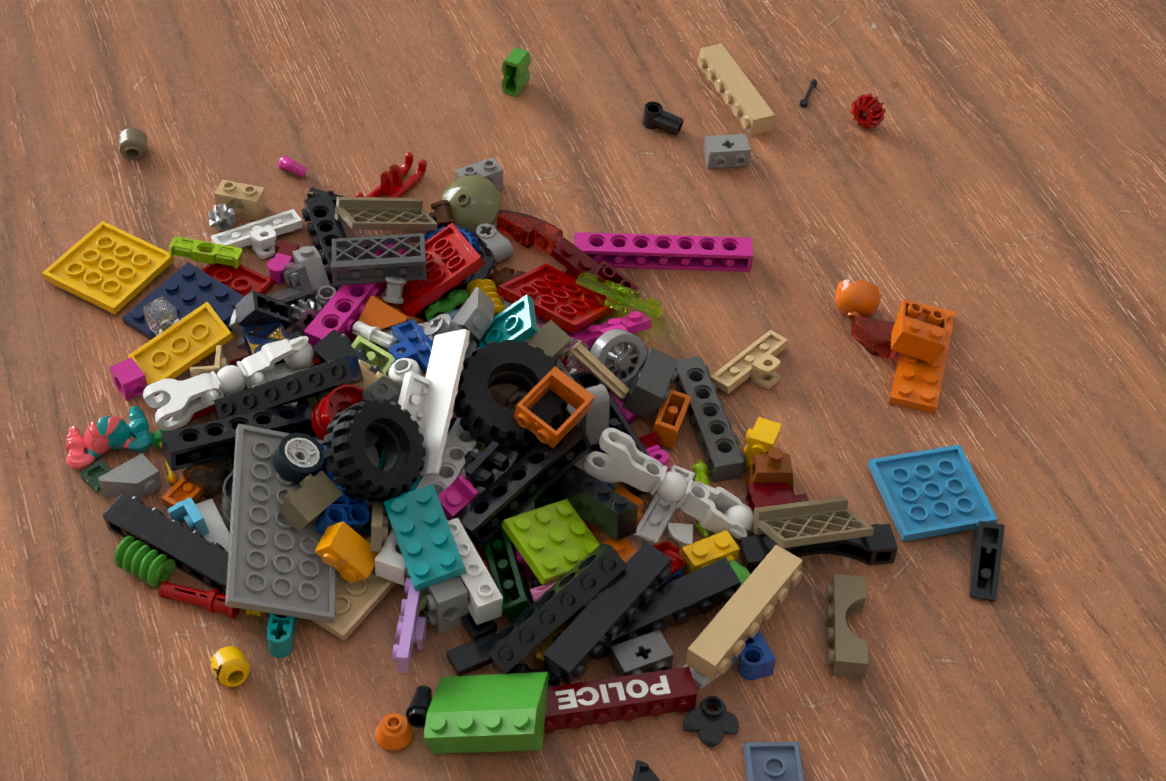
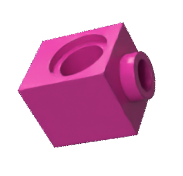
M132 357L110 367L113 384L126 401L143 394L144 389L147 387L146 377Z

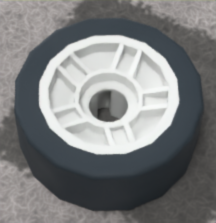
M288 434L281 439L273 455V465L284 479L299 484L309 474H312L314 477L320 472L325 462L324 449L315 438L307 434Z

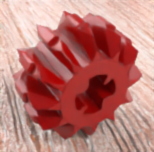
M870 93L860 95L852 103L850 113L854 115L852 120H856L858 126L863 125L864 129H872L883 121L886 110L882 108L883 103L878 101V96L873 98V95Z

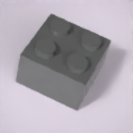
M652 347L639 367L622 407L647 420L653 412L657 414L662 403H665L670 393V389H668L670 384H673L678 374V370L675 368L679 360Z

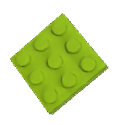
M568 499L505 519L502 523V528L542 585L561 579L600 545Z

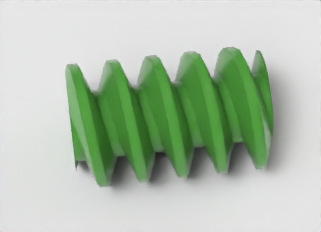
M127 536L120 542L114 556V562L118 568L124 569L125 572L131 573L134 577L140 578L142 582L148 583L154 588L160 587L163 581H167L175 569V561L173 559L167 560L166 555H159L157 550H151L148 545L143 546V543L140 540L135 541L133 536Z

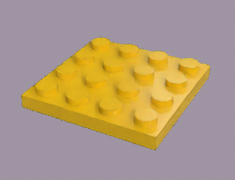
M102 221L43 271L42 276L43 280L116 315L174 262V255L171 257L169 252Z

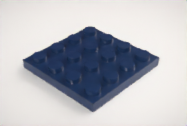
M187 263L122 318L124 324L151 340L208 302L231 332L233 329L229 325L233 310L236 309L235 305L245 296L192 264Z

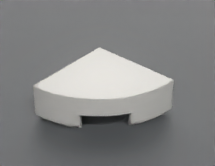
M667 524L669 537L679 543L680 547L693 543V524Z

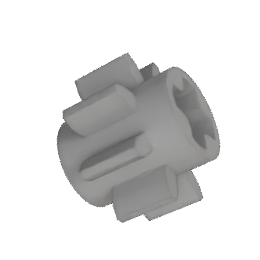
M226 204L214 205L212 211H208L210 227L215 226L218 231L230 230L232 224H236L234 208L229 209Z

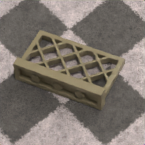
M337 197L334 218L337 221H345L352 230H437L438 224L422 209L423 200L421 198Z
M842 496L754 508L752 532L757 536L766 534L780 547L789 548L873 536L874 528L849 510L848 499Z

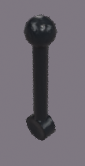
M812 79L810 81V87L804 99L800 100L801 107L808 106L807 100L813 88L817 85V80Z

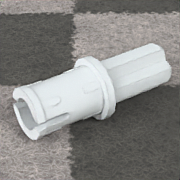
M357 321L352 328L356 330L352 331L354 335H359L371 343L378 344L387 349L397 342L393 336L382 332L380 327H372L362 321Z

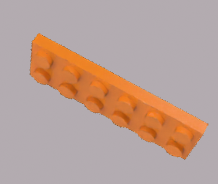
M924 305L947 313L946 347L934 364L900 353L889 403L936 414L956 311Z

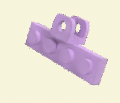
M408 577L405 582V594H408L407 600L402 599L401 615H399L395 636L396 644H394L392 661H397L398 673H408L413 643H417V650H423L426 637V617H418L423 589L415 591L411 578Z

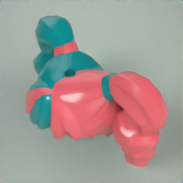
M132 406L129 411V424H126L123 418L117 415L102 417L98 420L97 424L92 421L91 425L86 429L85 438H82V434H80V430L77 427L69 428V434L66 437V450L69 451L66 457L67 464L73 469L82 470L89 467L100 455L110 449L118 450L125 448L135 453L147 451L153 440L148 430L149 421L145 417L144 411L137 406ZM132 436L136 440L132 441L130 440V437Z

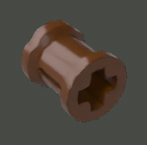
M448 200L431 204L438 228H441V225L447 227L451 223L454 224V219L450 215V201Z

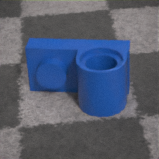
M760 630L753 638L749 637L746 640V645L739 657L738 674L746 680H756L773 675L776 659Z

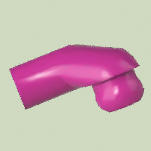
M288 156L279 159L278 167L280 170H288L302 178L304 177L308 168L300 165Z

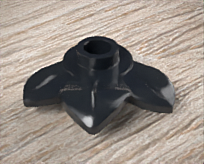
M708 696L702 700L698 708L688 711L683 722L684 731L699 732L701 741L710 748L717 746L721 742L724 733L737 734L739 728L736 716L726 710L723 700L717 696Z

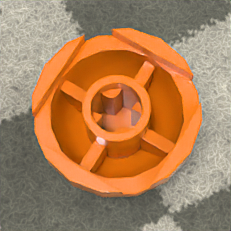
M848 279L838 283L835 292V302L837 309L849 320L859 321L875 313L879 307L882 293H878L879 288L870 282L856 280V283H849Z

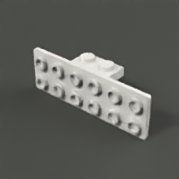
M467 329L435 335L426 376H420L412 371L405 372L398 404L401 405L402 410L406 409L411 414L413 421H417L420 426L418 428L419 433L423 434L425 440L422 442L423 447H426V456L422 458L425 464L423 470L419 471L420 476L436 475L439 473L442 465V456L447 442L449 424L453 416L454 402L458 393V384L463 370L466 349L469 344L470 331Z

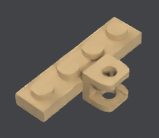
M769 330L710 376L711 382H714L718 389L729 394L751 376V382L762 388L770 389L780 380V375L775 371L780 367V360L775 356L788 347V339ZM765 377H769V378H771V380H768V381H767V380H764V378H765Z

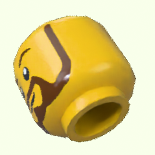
M235 646L219 649L210 660V668L216 680L224 687L238 686L249 676L250 664L242 650Z

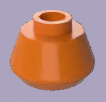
M398 713L384 716L375 729L377 743L387 750L403 749L413 738L412 725L404 716Z

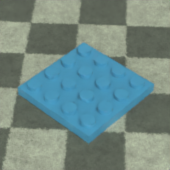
M961 445L869 459L868 468L902 542L972 530L978 521L997 523L998 518Z

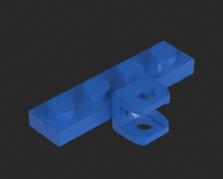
M413 319L392 326V335L399 343L392 345L389 348V353L395 358V361L400 358L415 360L426 373L433 341L425 335L424 331Z

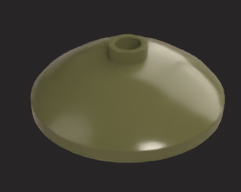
M467 175L456 179L444 190L439 200L450 201L449 210L451 218L454 219L455 227L460 225L461 229L468 228L469 232H474V236H477L476 228L480 224L488 223L493 225L501 208V198L496 186L487 178L478 175Z

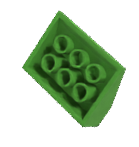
M548 672L441 677L427 711L424 740L433 754L542 750L549 679Z

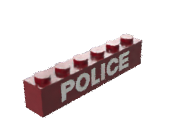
M690 667L548 687L544 733H551L555 730L566 728L578 729L592 724L604 725L618 720L631 721L645 716L657 717L664 713H684L694 709L697 691Z

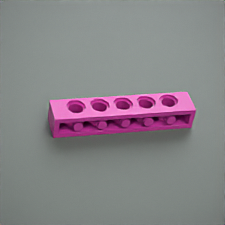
M391 243V244H386L385 246L388 247V248H391V247H393L395 244ZM402 248L397 253L403 255L405 250ZM378 250L373 254L380 256L384 252ZM387 282L342 285L304 330V335L309 339L308 343L312 347L315 346L333 329L340 335L342 333L346 336L354 331L352 328L359 321L358 319L370 296L381 297L383 291L387 288Z

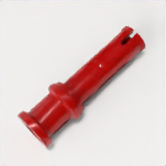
M163 581L160 586L159 596L161 598L205 607L206 611L212 614L219 612L235 619L241 609L225 606L226 595L221 594L216 589L207 592L168 581Z

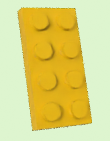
M206 302L129 354L128 357L133 358L145 374L147 384L150 385L162 379L176 378L214 352L216 345H224L234 337L210 304Z

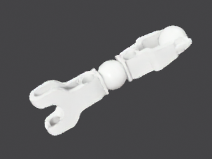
M307 336L268 343L262 346L261 351L244 358L241 362L237 361V366H224L217 374L211 371V373L200 374L183 381L162 379L152 383L144 389L143 398L150 407H161L155 414V422L161 430L170 431L186 425L195 412L214 405V400L225 397L224 394L231 395L243 391L245 386L249 389L310 368L314 365V351L308 343L309 339ZM282 359L285 360L284 363H280V364H276V365H275L276 362H278V361H280V360H282Z
M607 428L600 435L599 445L608 454L594 451L584 461L585 471L605 483L624 482L641 491L650 492L651 495L657 492L658 496L665 502H677L675 507H680L686 514L700 521V525L707 530L715 533L727 530L731 537L741 540L742 537H748L747 534L753 529L754 511L743 504L739 498L722 487L715 489L701 482L693 481L691 478L687 482L685 477L679 472H666L667 466H663L656 459L639 451L631 436L615 428Z

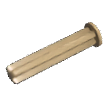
M579 340L567 354H572L620 400L624 399L630 392V389L581 344L582 341Z

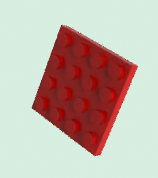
M453 223L425 242L427 280L406 281V284L403 285L402 298L404 303L399 305L407 316L412 317L419 314L424 307L440 299L442 294L458 286L463 279L470 274L476 273L485 264L481 256Z
M548 264L539 266L499 285L496 292L509 303H515L525 295H529L534 301L536 315L542 317L545 322L552 320L563 331L568 333H575L616 311L621 303L620 300Z

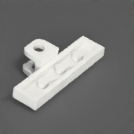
M292 209L212 235L211 241L212 243L238 248L252 245V250L259 258L265 259L275 255L274 245L276 244V236L302 228L303 223L299 215Z

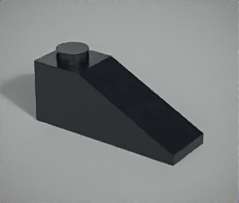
M978 521L974 525L971 546L969 597L996 601L1005 525Z

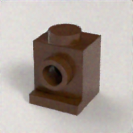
M502 266L501 270L492 268L489 279L494 281L496 288H498L499 285L526 272L516 271V274H514L515 269Z

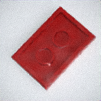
M219 263L214 265L208 264L202 270L243 296H246L252 290L265 295L274 286L273 279L241 264L236 269L234 266Z

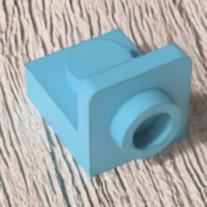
M191 497L168 508L171 519H176L182 524L186 522L190 531L195 529L203 536L209 533L204 518Z

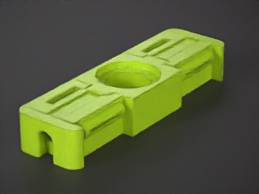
M178 236L174 237L169 245L171 257L175 255L192 258V261L213 265L219 263L234 266L235 269L239 267L242 261V248Z

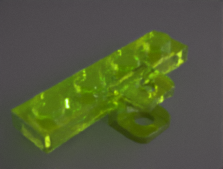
M589 272L578 275L575 284L607 296L604 302L605 306L625 313L628 305L661 318L665 308L661 306V301L651 297L648 300L640 297L639 292L616 282L607 280L606 283L598 281V276Z

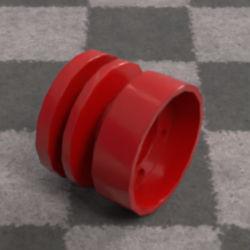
M355 385L339 386L315 405L311 415V422L317 437L324 440V436L329 434L326 432V429L337 413L364 401L361 395L364 391L363 388Z

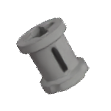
M386 277L387 288L383 301L403 304V285L406 284L407 280L398 277Z

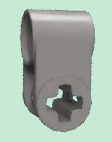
M483 223L476 228L480 252L484 256L495 258L496 264L513 256L514 250L511 243L493 225Z

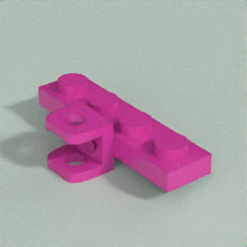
M635 311L621 318H612L600 325H591L579 332L568 333L567 335L572 338L569 348L572 349L581 340V344L586 349H590L601 335L613 329H623L632 334L652 328L651 319L640 311Z

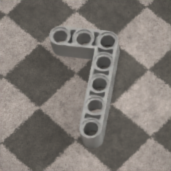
M557 359L556 366L573 379L561 360ZM603 384L586 388L595 397L591 409L575 425L585 431L591 446L598 444L602 432L609 428L610 399L608 391ZM569 403L563 420H567L576 411Z

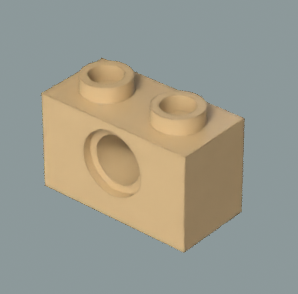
M222 180L215 192L216 205L226 204L229 209L234 208L235 217L258 221L266 209L264 187Z

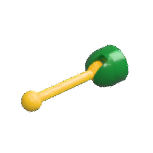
M161 429L152 434L153 444L159 450H162L161 433L168 432ZM165 459L168 471L167 481L171 484L175 483L177 476L173 474Z

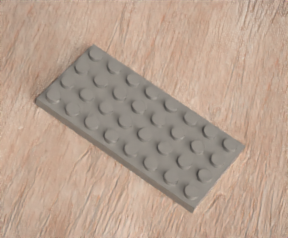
M238 424L235 436L225 606L331 623L335 618V568L324 563L322 558L314 552L322 538L315 528V522L319 516L299 533L278 510L285 502L282 497L292 488L296 491L301 488L298 483H292L284 479L273 465V455L281 439L289 433ZM316 439L322 445V447L325 446L323 445L324 440Z

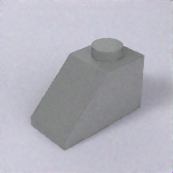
M305 246L299 250L292 251L294 263L306 268L313 293L309 294V296L318 294V290L323 286H330L321 256L315 246Z
M476 287L453 320L457 322L458 326L470 331V338L480 340L493 322L494 302L479 287Z
M142 453L98 478L101 493L104 497L118 498L124 493L131 498L135 496L142 499L162 487L159 471Z

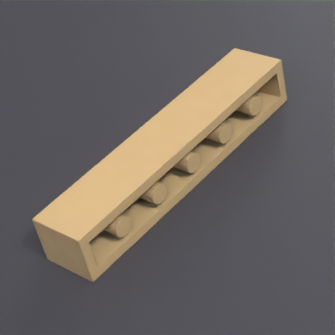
M722 43L700 48V54L697 59L699 68L704 71L707 79L712 82L716 91L723 97L725 104H728L734 116L739 119L742 127L747 130L749 135L754 136L773 131L775 114Z
M775 545L688 648L686 665L712 681L719 673L724 674L730 666L732 657L734 655L739 656L743 651L746 640L749 637L753 638L757 634L760 623L764 619L768 620L775 609L774 606L778 602L782 603L785 600L791 585L796 586L803 575L801 571L803 560Z

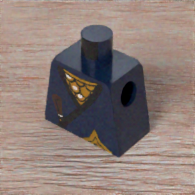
M280 322L242 327L245 346L249 356L261 351L262 346L265 344L301 337L299 331L286 334ZM282 359V360L276 362L275 365H276V364H280V363H284L285 360Z

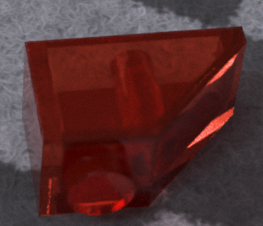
M855 316L851 336L871 355L895 358L896 351L891 350V333L895 323Z

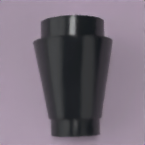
M421 685L416 688L406 711L408 722L417 728L425 727L427 711L432 701V690L428 686Z

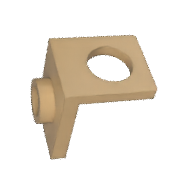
M216 345L215 365L190 367L191 377L197 376L202 372L211 373V371H214L217 374L224 366H228V360L224 358L222 345Z

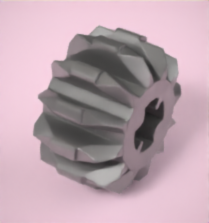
M302 299L299 300L298 306L291 305L293 309V324L289 326L292 327L291 333L299 331L301 336H305L304 330L321 311L322 306L319 303L315 304L311 299H308L307 302Z

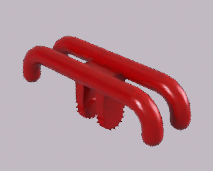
M406 153L403 166L400 168L398 165L393 164L389 167V172L384 171L380 176L381 184L366 197H379L384 193L388 195L387 198H400L423 178L427 168L426 160L421 159L419 161L416 173L403 184L402 178L411 169L414 158L412 153ZM359 192L355 197H364V195Z

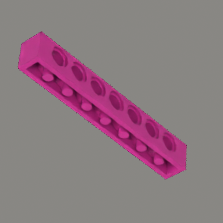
M575 232L574 245L599 265L604 260L613 268L751 272L753 261L752 238Z

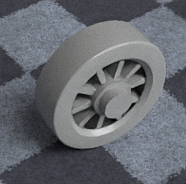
M623 329L607 331L596 340L590 351L627 387L631 386L639 367L647 357L643 341L638 336Z

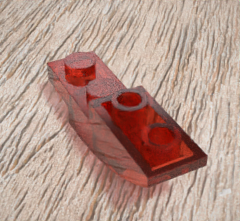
M500 210L497 217L496 228L527 249L535 245L550 255L563 239V230L534 216L509 210Z

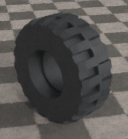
M503 340L500 343L494 341L487 343L485 348H477L473 351L472 356L465 359L458 384V393L455 398L454 412L456 417L461 418L459 424L463 430L469 431L470 437L473 440L482 442L486 448L492 441L500 444V450L503 453H510L511 451H517V453L527 452L528 448H533L540 442L533 432L521 427L516 419L513 418L515 409L506 408L493 399L489 388L497 384L508 383L522 388L528 394L554 367H557V362L551 356H547L541 348L528 345L529 343L520 341V343L513 342V340ZM549 390L530 411L555 429L561 424L568 403Z

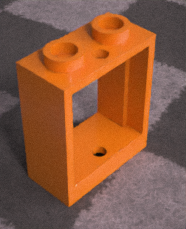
M554 367L516 405L513 418L516 419L521 427L533 432L542 443L554 448L591 409L595 396L557 367ZM549 390L576 409L557 430H554L530 411Z

